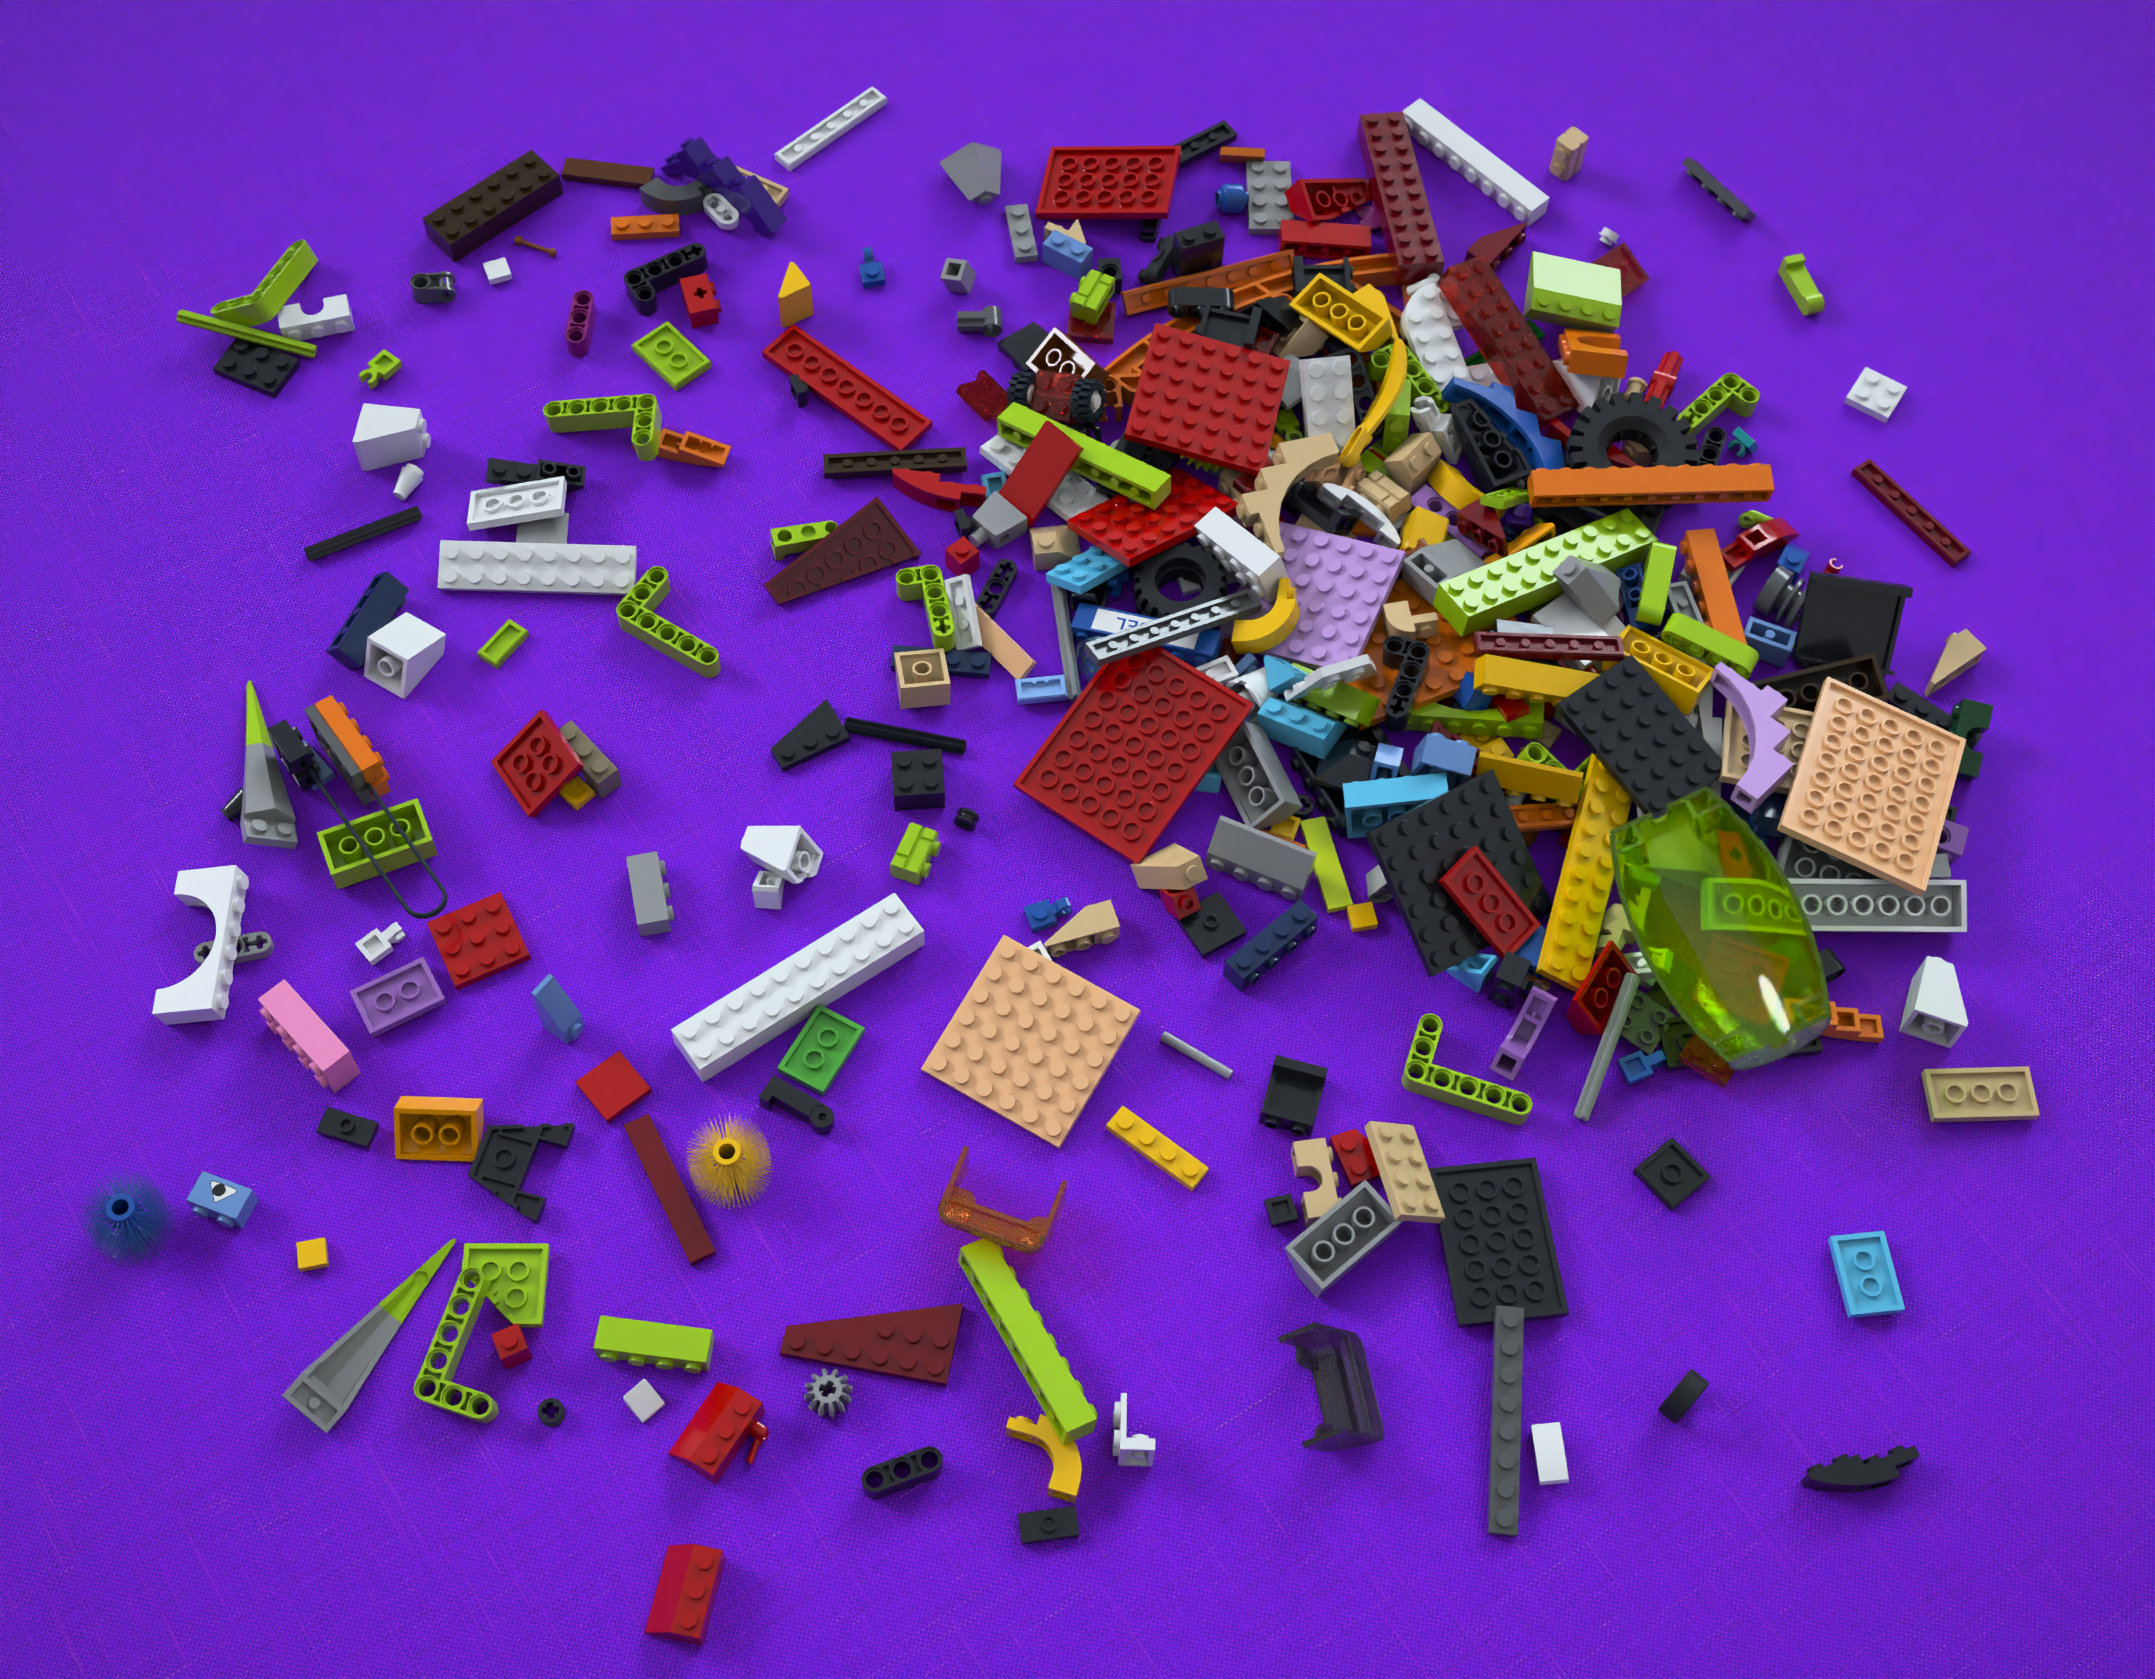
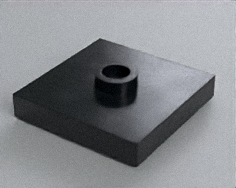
M1219 891L1199 902L1202 909L1180 920L1175 917V920L1202 959L1246 936L1247 933Z

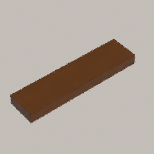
M566 157L562 171L563 180L638 189L652 181L655 175L654 168L568 157Z

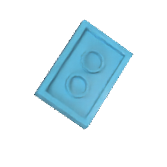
M1092 546L1089 550L1072 557L1071 560L1063 564L1057 565L1053 570L1045 574L1048 583L1081 595L1129 567L1097 546Z
M1884 1231L1830 1236L1828 1243L1848 1318L1902 1313L1905 1310Z

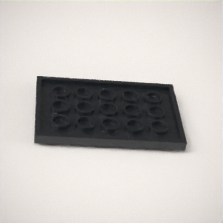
M1632 654L1555 706V709L1652 824L1720 778L1722 759Z
M1536 1157L1429 1168L1445 1215V1219L1440 1224L1437 1223L1457 1328L1493 1325L1494 1308L1496 1305L1524 1308V1321L1567 1317L1569 1312Z

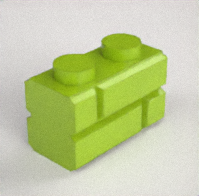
M1091 269L1086 277L1082 276L1080 279L1079 290L1077 293H1072L1069 305L1071 306L1072 317L1096 324L1115 292V279L1112 276L1102 275L1101 272Z
M912 822L909 823L890 863V874L895 878L919 885L922 877L927 878L930 873L932 864L929 862L932 856L937 857L939 854L941 842H939L938 832L927 827L923 828V826Z

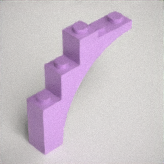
M1720 662L1715 666L1709 683L1720 691L1737 711L1747 733L1750 753L1747 772L1736 784L1730 799L1752 814L1788 778L1794 765L1785 756L1778 753L1785 746L1791 732L1783 724L1776 721L1782 714L1788 699L1768 685L1763 690H1760L1732 668Z

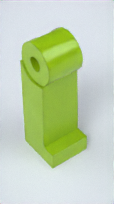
M1803 253L1783 257L1778 273L1802 314L1806 316L1823 312L1825 307L1824 298L1821 293H1818L1819 291L1804 265L1806 259Z
M822 521L770 529V542L775 561L785 559L786 554L807 551L837 528L838 524L835 521Z

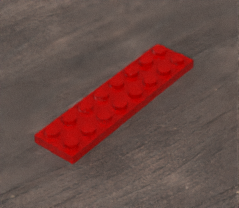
M794 324L762 351L764 359L788 376L798 374L801 381L807 383L809 391L894 451L908 450L932 428V421Z

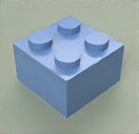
M1428 733L1415 748L1409 776L1446 773L1448 788L1452 789L1464 783L1471 776L1477 747L1470 746V743L1467 741L1446 739L1440 733Z

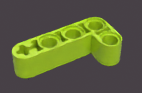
M1394 343L1372 353L1365 368L1370 380L1381 381L1384 379ZM1405 345L1407 352L1405 379L1411 380L1410 403L1415 407L1413 401L1417 397L1428 396L1433 399L1439 412L1446 414L1449 409V402L1442 399L1440 389Z
M1726 373L1678 415L1677 420L1685 417L1691 425L1688 434L1695 433L1696 436L1727 407L1741 417L1751 416L1759 401L1760 393L1738 375Z
M1652 541L1642 569L1644 576L1635 621L1656 626L1661 625L1677 546Z
M924 565L899 570L896 574L897 596L904 601L923 599L934 648H944V652L951 651L955 646L954 623L940 568L935 565Z
M1673 613L1661 633L1662 640L1667 644L1714 667L1722 662L1747 681L1759 659V653L1752 647L1681 613Z

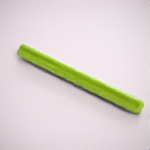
M182 309L177 313L176 320L181 324L309 358H314L317 353V346L314 344Z

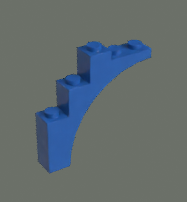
M1453 377L1442 390V399L1454 404L1472 398L1491 418L1490 422L1499 432L1502 430L1507 435L1506 439L1515 448L1518 447L1524 453L1532 470L1538 468L1555 470L1565 467L1561 441L1540 435L1537 414L1516 409L1512 387L1495 382L1486 387Z

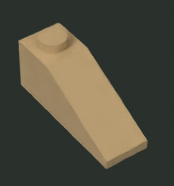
M1967 629L1958 634L1954 632L1945 640L1946 646L1925 689L1924 695L1926 697L1968 670L1982 658L1987 648Z

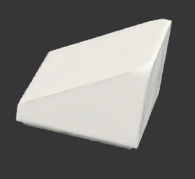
M643 1379L623 1396L625 1404L642 1423L646 1422L665 1405L646 1379Z

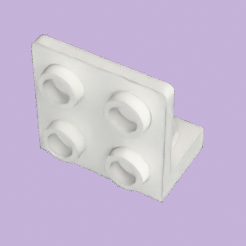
M1121 1393L1120 1402H1115L1113 1412V1428H1118V1430H1114L1113 1456H1118V1466L1152 1467L1155 1454V1439L1149 1438L1148 1435L1135 1434L1131 1438H1126L1127 1393Z

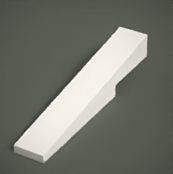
M1709 684L1698 705L1694 708V713L1698 714V725L1695 729L1721 758L1722 718L1712 717L1713 686ZM1720 778L1708 785V787L1714 789L1716 813L1721 805Z

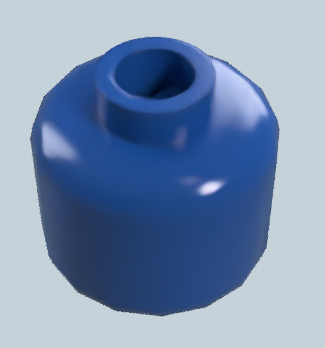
M1239 183L1223 184L1215 192V205L1222 213H1240L1244 210L1245 205L1249 203V193Z

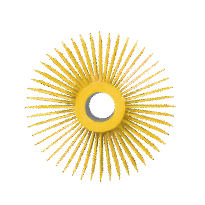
M729 1114L731 1135L726 1119V1138L720 1119L724 1139H722L717 1123L718 1133L710 1120L711 1127L714 1130L710 1133L707 1130L706 1132L712 1137L711 1140L705 1135V1144L701 1141L699 1142L702 1144L700 1146L702 1148L695 1147L697 1149H690L694 1151L685 1152L696 1154L686 1156L698 1158H686L693 1162H699L695 1163L696 1165L691 1163L692 1166H690L691 1177L695 1178V1186L700 1184L703 1189L709 1185L713 1188L710 1190L709 1195L714 1191L717 1198H719L721 1192L722 1200L724 1202L723 1197H725L730 1211L727 1192L729 1193L730 1201L731 1198L734 1201L735 1189L739 1203L736 1189L737 1184L742 1200L743 1192L749 1203L748 1196H746L748 1194H745L750 1190L747 1182L749 1181V1185L757 1189L755 1187L757 1186L755 1180L759 1183L761 1181L758 1179L767 1181L758 1177H765L760 1174L768 1171L760 1167L771 1166L772 1164L768 1163L772 1161L765 1159V1156L768 1157L766 1154L769 1153L766 1151L767 1144L762 1141V1144L757 1138L759 1137L758 1135L755 1137L752 1134L753 1136L750 1138L751 1133H748L750 1129L746 1134L743 1132L744 1128L740 1132L738 1122L734 1128Z

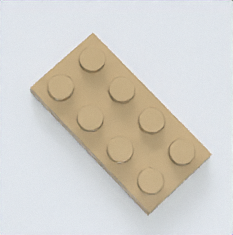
M2029 1066L1924 1069L1921 1073L1931 1122L2036 1120L2040 1116Z
M1369 1121L1364 1128L1395 1220L1440 1224L1445 1219V1215L1414 1125Z

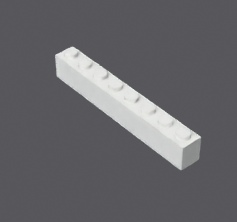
M1421 98L1402 111L1409 135L1433 152L1435 156L1446 162L1453 170H1456L1469 182L1477 186L1484 194L1495 200L1501 207L1508 210L1518 220L1529 226L1546 213L1550 197Z

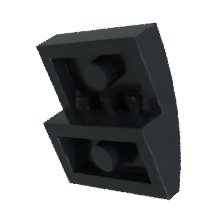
M1032 322L997 342L998 350L1011 358L1013 367L1019 371L1032 372L1033 370L1026 362L1049 334L1038 324Z

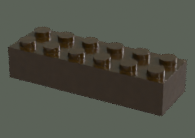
M530 150L422 218L427 237L455 263L562 195L560 175L533 150Z
M1875 653L1751 682L1760 690H1763L1768 685L1781 693L1782 696L1788 699L1785 707L1811 712L1815 711L1823 682L1828 676L1885 703L1890 699Z

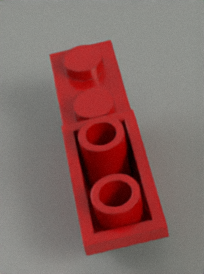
M893 468L892 471L893 486L909 498L935 509L954 512V510L961 509L962 506L980 508L987 500V487L941 482L940 473L931 471L922 472L905 468Z
M1783 518L1771 519L1757 524L1740 533L1733 543L1721 549L1725 567L1733 573L1759 556L1765 558L1797 538L1799 533Z

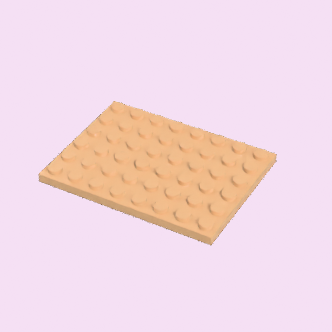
M1828 676L1823 682L1777 830L1916 895L1922 896L1926 892L1966 739Z

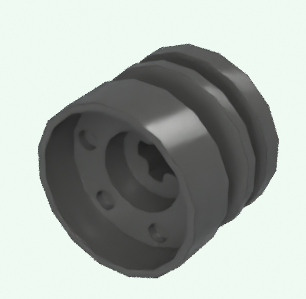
M1779 565L1759 593L1753 609L1766 617L1775 609L1778 610L1775 622L1780 623L1785 616H1788L1783 627L1789 630L1800 620L1806 589L1804 591L1802 589L1806 579L1801 578L1795 586L1792 585L1794 572Z

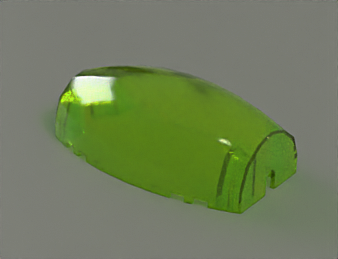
M1706 786L1667 804L1666 814L1658 819H1653L1650 812L1609 831L1612 863L1619 896L1629 926L1643 958L1662 992L1682 1020L1729 1068L1742 1071L1781 1059L1799 1050L1822 1034L1830 1024L1831 1019L1829 996L1822 961L1807 916L1792 885L1774 856L1762 840L1754 834L1746 821L1742 820L1728 803Z

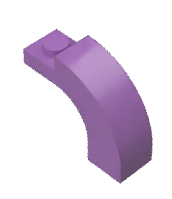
M1536 986L1531 989L1514 1025L1499 1047L1489 1069L1512 1081L1515 1079L1543 1030L1558 999L1557 997Z

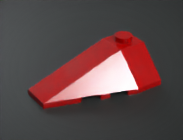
M1368 178L1299 179L1284 192L1291 213L1310 222L1330 221L1373 200Z

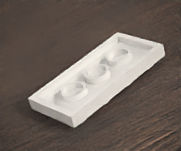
M564 476L471 491L467 526L472 531L564 516L566 479Z

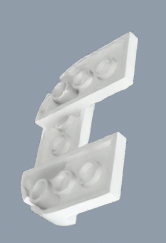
M1473 281L1436 287L1435 283H1432L1417 290L1409 299L1401 314L1400 334L1402 339H1407L1411 352L1442 392L1453 377L1486 387L1495 382L1512 387L1515 403L1517 404L1519 398L1504 360L1466 366L1455 338L1454 330L1482 326L1488 321ZM1449 402V409H1448V410H1451V409H1450V406L1453 405L1454 403Z

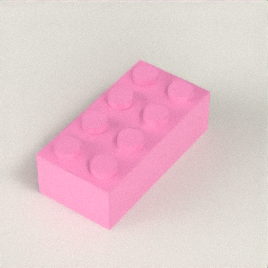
M285 979L258 998L262 1006L259 1012L266 1020L267 1026L275 1035L278 1033L282 1037L284 1045L290 1052L294 1051L299 1056L298 1060L307 1070L311 1069L315 1074V1079L324 1089L328 1086L336 1093L361 1073L348 1048Z

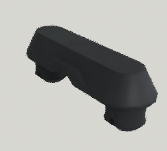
M1168 235L1166 238L1161 237L1157 243L1159 253L1152 259L1147 269L1142 268L1138 273L1140 283L1150 285L1161 281L1171 265L1174 236Z

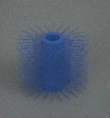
M123 1170L122 1187L121 1182L119 1186L118 1176L115 1186L110 1184L112 1191L107 1186L113 1197L101 1186L106 1195L96 1193L101 1196L98 1199L97 1197L95 1198L96 1202L100 1205L95 1207L94 1205H89L92 1207L80 1208L102 1209L84 1211L89 1212L84 1214H90L85 1216H93L87 1218H92L88 1219L91 1220L88 1222L93 1224L88 1229L93 1233L90 1235L93 1238L92 1240L95 1239L94 1242L98 1243L95 1247L98 1245L101 1248L107 1246V1248L113 1249L112 1252L114 1254L116 1251L117 1253L119 1251L120 1256L124 1247V1252L126 1253V1250L127 1254L129 1252V1262L132 1251L133 1266V1247L135 1256L136 1251L138 1255L140 1250V1253L143 1251L144 1255L148 1257L143 1244L150 1252L143 1238L158 1254L149 1240L157 1244L158 1241L155 1239L161 1238L158 1236L160 1234L156 1232L157 1230L168 1231L164 1229L177 1228L154 1227L173 1225L167 1224L170 1222H165L169 1220H163L169 1219L163 1218L167 1217L165 1216L167 1214L162 1212L165 1211L163 1208H167L165 1207L167 1202L163 1203L161 1192L157 1195L159 1190L155 1189L156 1187L149 1191L150 1187L148 1185L145 1187L142 1182L137 1185L136 1179L135 1186L132 1189L133 1176L130 1185L128 1181L126 1192V1185L124 1184L123 1187Z

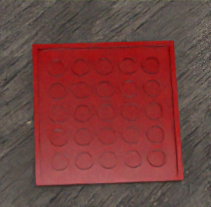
M1155 323L1123 439L1258 476L1260 469L1265 468L1291 361Z

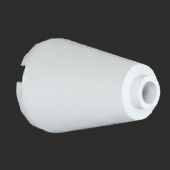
M1265 667L1235 678V680L1233 679L1225 685V687L1254 704V709L1250 713L1249 722L1253 724L1257 723V713L1269 697H1277L1279 693L1269 691Z

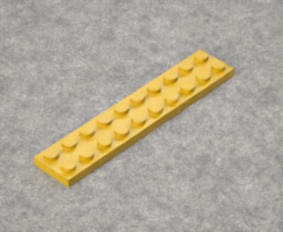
M1593 753L1589 761L1536 968V973L1574 992L1578 991L1591 969L1632 803L1629 795Z

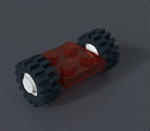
M1038 370L1037 374L1017 371L1011 376L1012 380L1008 382L1010 385L1006 390L1009 392V395H1006V400H1009L1007 403L1008 407L1013 402H1016L1054 421L1073 423L1074 419H1076V421L1096 423L1100 421V417H1103L1102 411L1106 409L1104 403H1107L1105 398L1107 392L1104 390L1105 385L1102 384L1103 382L1085 379L1079 374Z

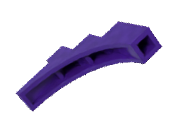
M702 137L695 139L687 138L680 144L682 148L678 152H673L665 158L666 163L661 167L665 175L678 174L688 176L711 187L738 208L761 236L773 233L787 220L756 175L742 176L729 156L715 157Z

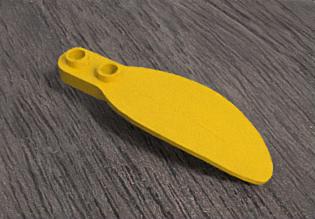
M1396 338L1394 341L1386 374L1375 399L1361 425L1354 430L1339 455L1338 463L1345 468L1354 467L1360 461V453L1371 442L1372 433L1387 415L1403 387L1407 372V352L1403 340Z

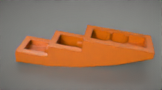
M663 428L660 432L657 457L701 466L724 467L731 446L687 430L685 435Z
M1782 1000L1785 1025L1806 1032L1853 1041L1881 1043L1884 1039L1881 1015L1859 1014L1858 1008L1836 1007L1835 1002Z

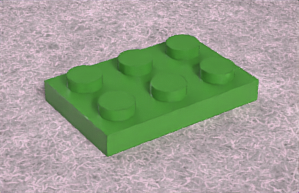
M819 1004L778 1065L777 1071L824 1096L864 1035L865 1028Z

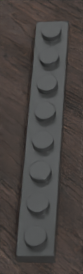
M1249 589L1085 643L1084 651L1094 664L1099 667L1261 611L1263 604Z
M1496 1305L1494 1308L1487 1534L1517 1537L1524 1308Z

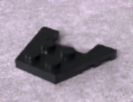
M549 1123L526 1127L523 1124L488 1126L468 1173L469 1179L533 1223L538 1224L547 1202L546 1198L523 1192L521 1189L540 1143L567 1150L576 1129L575 1124L564 1123V1125L551 1126Z

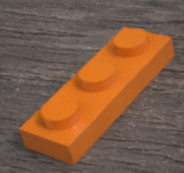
M679 214L611 217L612 241L680 237Z

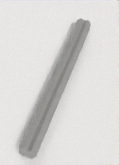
M1051 584L1063 673L1068 695L1067 699L1075 702L1081 694L1066 589Z
M1628 972L1625 974L1574 1111V1116L1579 1120L1588 1121L1640 982V978L1634 973Z

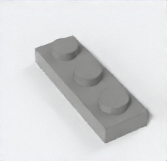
M1027 204L1005 206V215L1015 263L1038 261V253Z

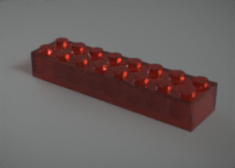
M1484 254L1448 267L1437 284L1502 385L1513 388L1516 409L1537 414L1540 431L1547 429L1549 423L1555 418L1561 422L1568 420L1580 407V404Z

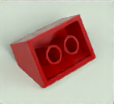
M1608 941L1573 997L1565 1017L1578 1034L1603 1035L1625 974L1629 972L1638 975L1614 941Z
M717 1382L668 1454L709 1481L717 1484L750 1436L749 1430L756 1421H760L765 1414L763 1402L738 1387Z
M697 1544L668 1545L645 1634L703 1646L726 1560L723 1550Z

